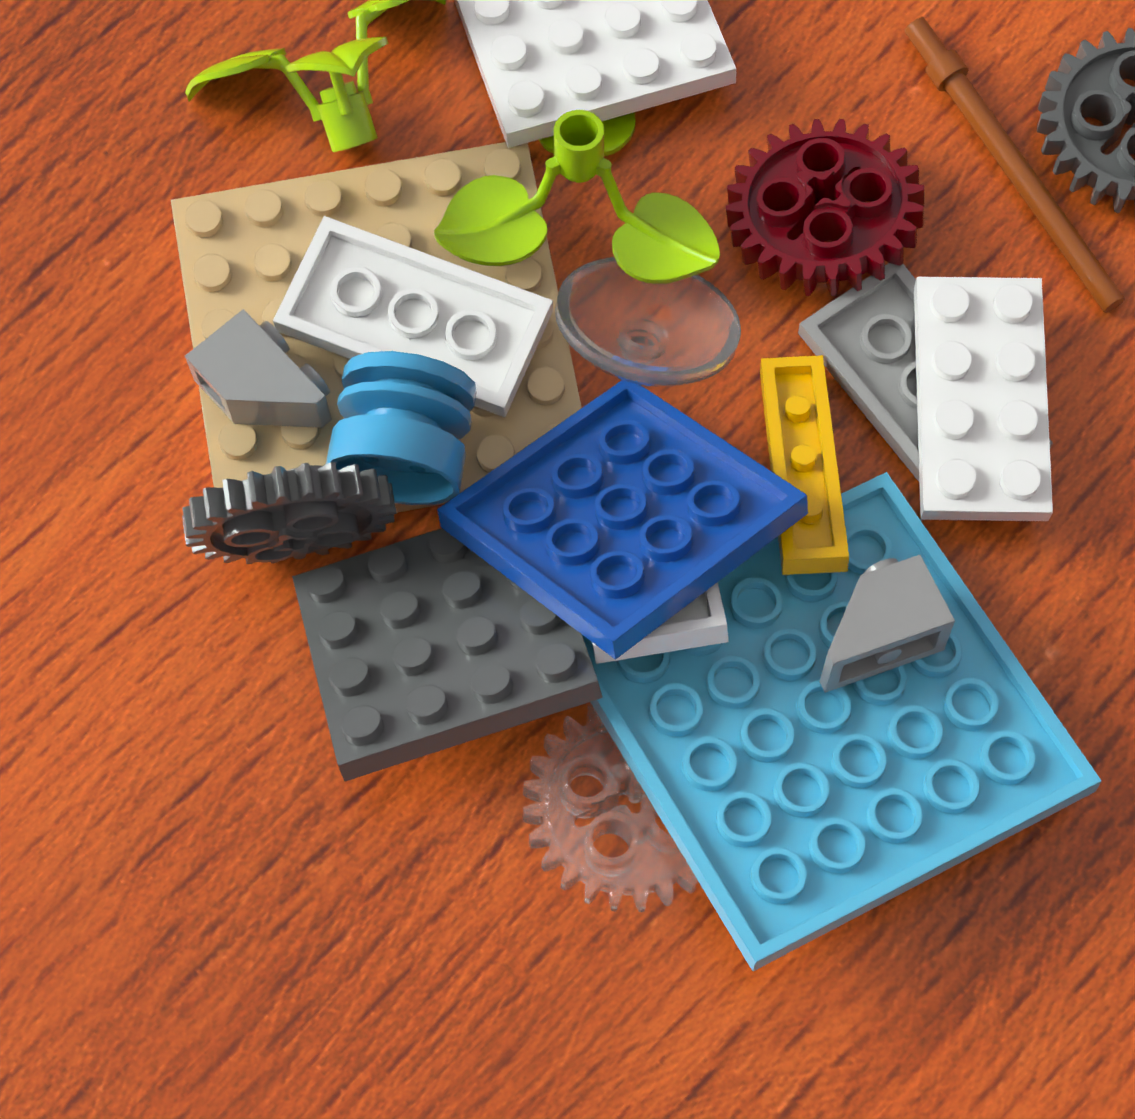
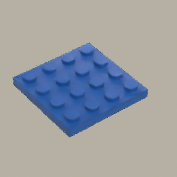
M627 376L442 505L437 511L442 529L616 660L807 515L808 502L805 493Z

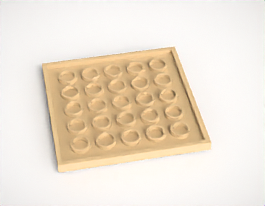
M506 142L171 200L193 349L243 309L258 325L268 321L274 326L273 319L324 216L553 300L552 315L506 417L475 406L470 411L471 429L462 439H458L465 445L466 451L460 493L582 408L547 238L538 251L521 262L506 266H485L465 261L444 249L434 236V230L442 221L451 199L462 187L480 177L497 175L512 178L524 186L529 199L534 197L537 193V186L528 143L508 148ZM541 208L537 209L536 212L543 218ZM280 333L290 348L286 353L287 356L299 368L306 363L309 364L322 377L330 390L326 400L332 420L322 428L234 424L199 386L214 487L223 488L222 480L224 479L246 480L248 479L247 472L251 471L262 475L270 474L275 466H282L288 471L299 467L303 463L320 466L326 465L332 429L339 420L345 419L340 415L337 402L340 393L344 390L342 384L344 366L350 359ZM447 502L435 505L395 503L396 513L442 505Z

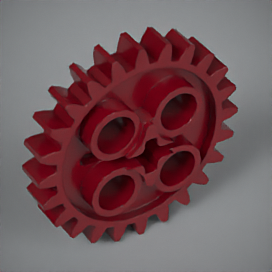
M814 119L811 133L803 134L795 124L789 125L790 139L784 142L773 134L767 135V153L756 148L748 150L750 166L736 165V183L727 186L729 205H726V215L733 247H741L742 260L745 265L758 262L759 278L762 280L769 278L778 271L782 290H787L798 279L803 281L806 296H811L817 283H826L831 296H836L839 290V281L848 280L856 291L862 290V274L868 272L874 278L882 281L885 279L884 261L901 266L904 263L903 247H916L917 229L924 226V185L919 184L918 165L907 166V150L905 147L890 152V135L887 133L879 136L874 141H870L868 124L864 123L854 134L846 133L844 119L838 120L833 131H824L821 121Z

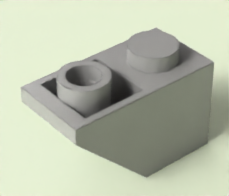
M244 309L185 355L194 381L234 424L322 428L332 420L326 400L330 390L322 377L307 363L299 368L287 356L286 353L290 348L278 330L268 321L258 325Z

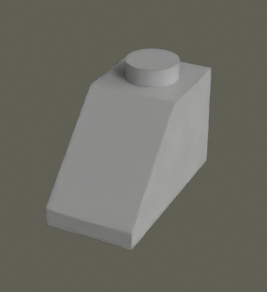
M921 555L900 562L895 558L885 559L873 564L860 575L826 656L819 681L825 693L944 651L955 619Z

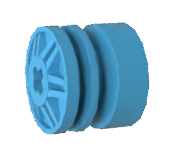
M379 351L367 352L352 357L344 366L342 376L344 390L340 393L337 402L340 415L345 419L339 420L332 429L326 464L336 462L337 470L357 464L359 465L360 472L374 468L377 471V476L387 475L388 482L392 483L394 501L399 504L435 505L448 502L460 493L466 458L465 445L458 439H462L471 429L470 411L475 406L477 394L475 382L464 371L444 361L419 354Z

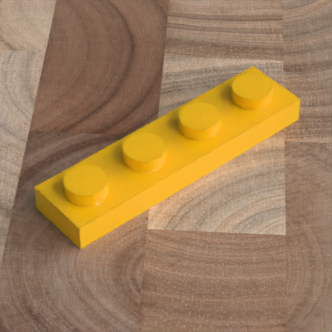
M823 355L761 358L760 379L770 469L773 473L805 493L808 502V514L778 536L782 575L848 572L849 551Z

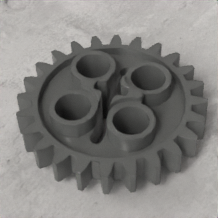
M1133 28L1127 29L1122 43L1117 44L1114 37L1108 31H1105L1100 39L1098 49L1087 40H1083L1080 43L1076 57L1065 53L1062 56L1058 71L1050 72L1045 86L1046 91H1043L1037 109L1042 112L1036 128L1037 132L1047 135L1041 149L1042 154H1060L1057 157L1052 172L1058 175L1072 171L1075 174L1069 188L1072 192L1081 189L1086 184L1092 187L1090 203L1093 205L1101 201L1105 194L1112 196L1114 212L1120 213L1126 200L1135 201V160L1130 156L1135 154V87L1123 81L1125 79L1135 81V31ZM1084 118H1095L1101 121L1104 126L1091 125ZM1124 124L1132 125L1126 132L1120 145L1111 154L1105 155L1102 153V151L1118 140Z
M330 462L324 466L303 463L299 467L288 471L282 466H275L272 473L265 475L254 471L247 472L248 479L246 480L224 479L222 480L223 488H204L203 496L191 497L189 499L190 506L182 508L186 546L192 547L193 554L205 553V559L208 560L223 556L224 563L246 558V564H253L255 562L277 563L292 557L296 560L304 559L306 554L313 552L320 555H328L329 548L333 547L349 549L354 541H369L372 539L371 533L386 531L385 524L394 523V514H397L392 483L388 482L387 475L377 476V471L374 468L360 472L359 465L357 464L337 470L336 462Z

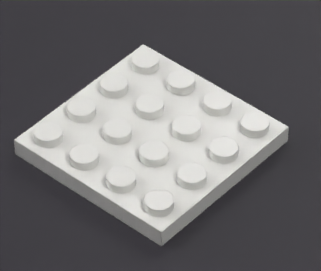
M454 0L508 148L553 136L554 125L557 119L564 113L572 110H586L594 113L601 121H605L736 83V66L708 0Z

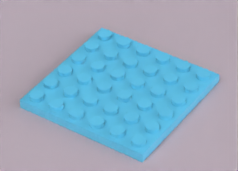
M887 472L841 493L849 551L848 572L782 575L777 537L718 582L727 622L729 642L596 664L593 643L582 635L603 698L591 701L590 703L752 971L767 965L1096 792L1102 781ZM921 555L955 619L944 651L825 693L819 681L826 656L860 575L873 564L885 559L895 558L900 562Z

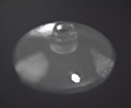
M615 257L589 262L574 270L563 281L555 305V316L559 330L569 345L583 359L608 375L639 385L676 387L710 378L722 371L732 361L741 336V325L735 308L727 297L709 281L699 275H694L667 284L641 282L625 273L617 264Z

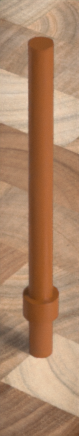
M924 17L911 22L906 27L905 33L928 64L925 72L939 91L948 92L1103 312L1108 313L1117 308L1125 300L1124 296L968 80L966 75L969 69L957 52L953 49L947 50Z

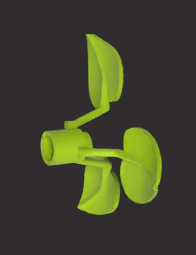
M368 0L347 12L349 19L356 17V40L341 44L331 52L320 51L312 53L290 63L285 57L287 55L285 48L269 49L241 54L217 63L196 75L189 82L186 88L188 101L190 102L212 79L238 74L252 68L278 69L285 74L308 106L313 122L322 120L332 152L349 149L375 140L378 136L368 105L373 103L369 91L368 56L389 43L387 37L367 38V28L374 19L387 9L410 0ZM430 0L446 4V0ZM297 71L329 72L333 87L319 92L323 103H318ZM357 72L358 92L354 81L344 83L342 74L354 77Z
M572 110L564 113L557 119L554 125V135L539 139L543 148L553 153L554 157L546 160V172L534 197L529 199L524 186L512 178L497 175L483 176L466 184L455 194L446 209L442 221L434 230L436 241L444 249L465 261L485 266H506L521 262L538 251L547 238V224L536 210L544 205L556 176L561 174L569 181L582 183L598 175L604 183L617 217L625 222L613 235L612 251L617 264L629 276L641 282L651 284L672 283L714 268L719 262L720 257L718 241L713 230L704 217L683 199L667 193L655 192L643 196L638 201L634 213L625 206L611 172L612 164L604 156L616 153L631 140L635 130L634 112L601 121L594 113L586 110Z

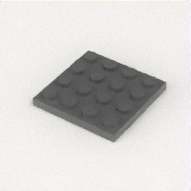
M442 528L292 576L337 764L344 781L603 698L582 634Z

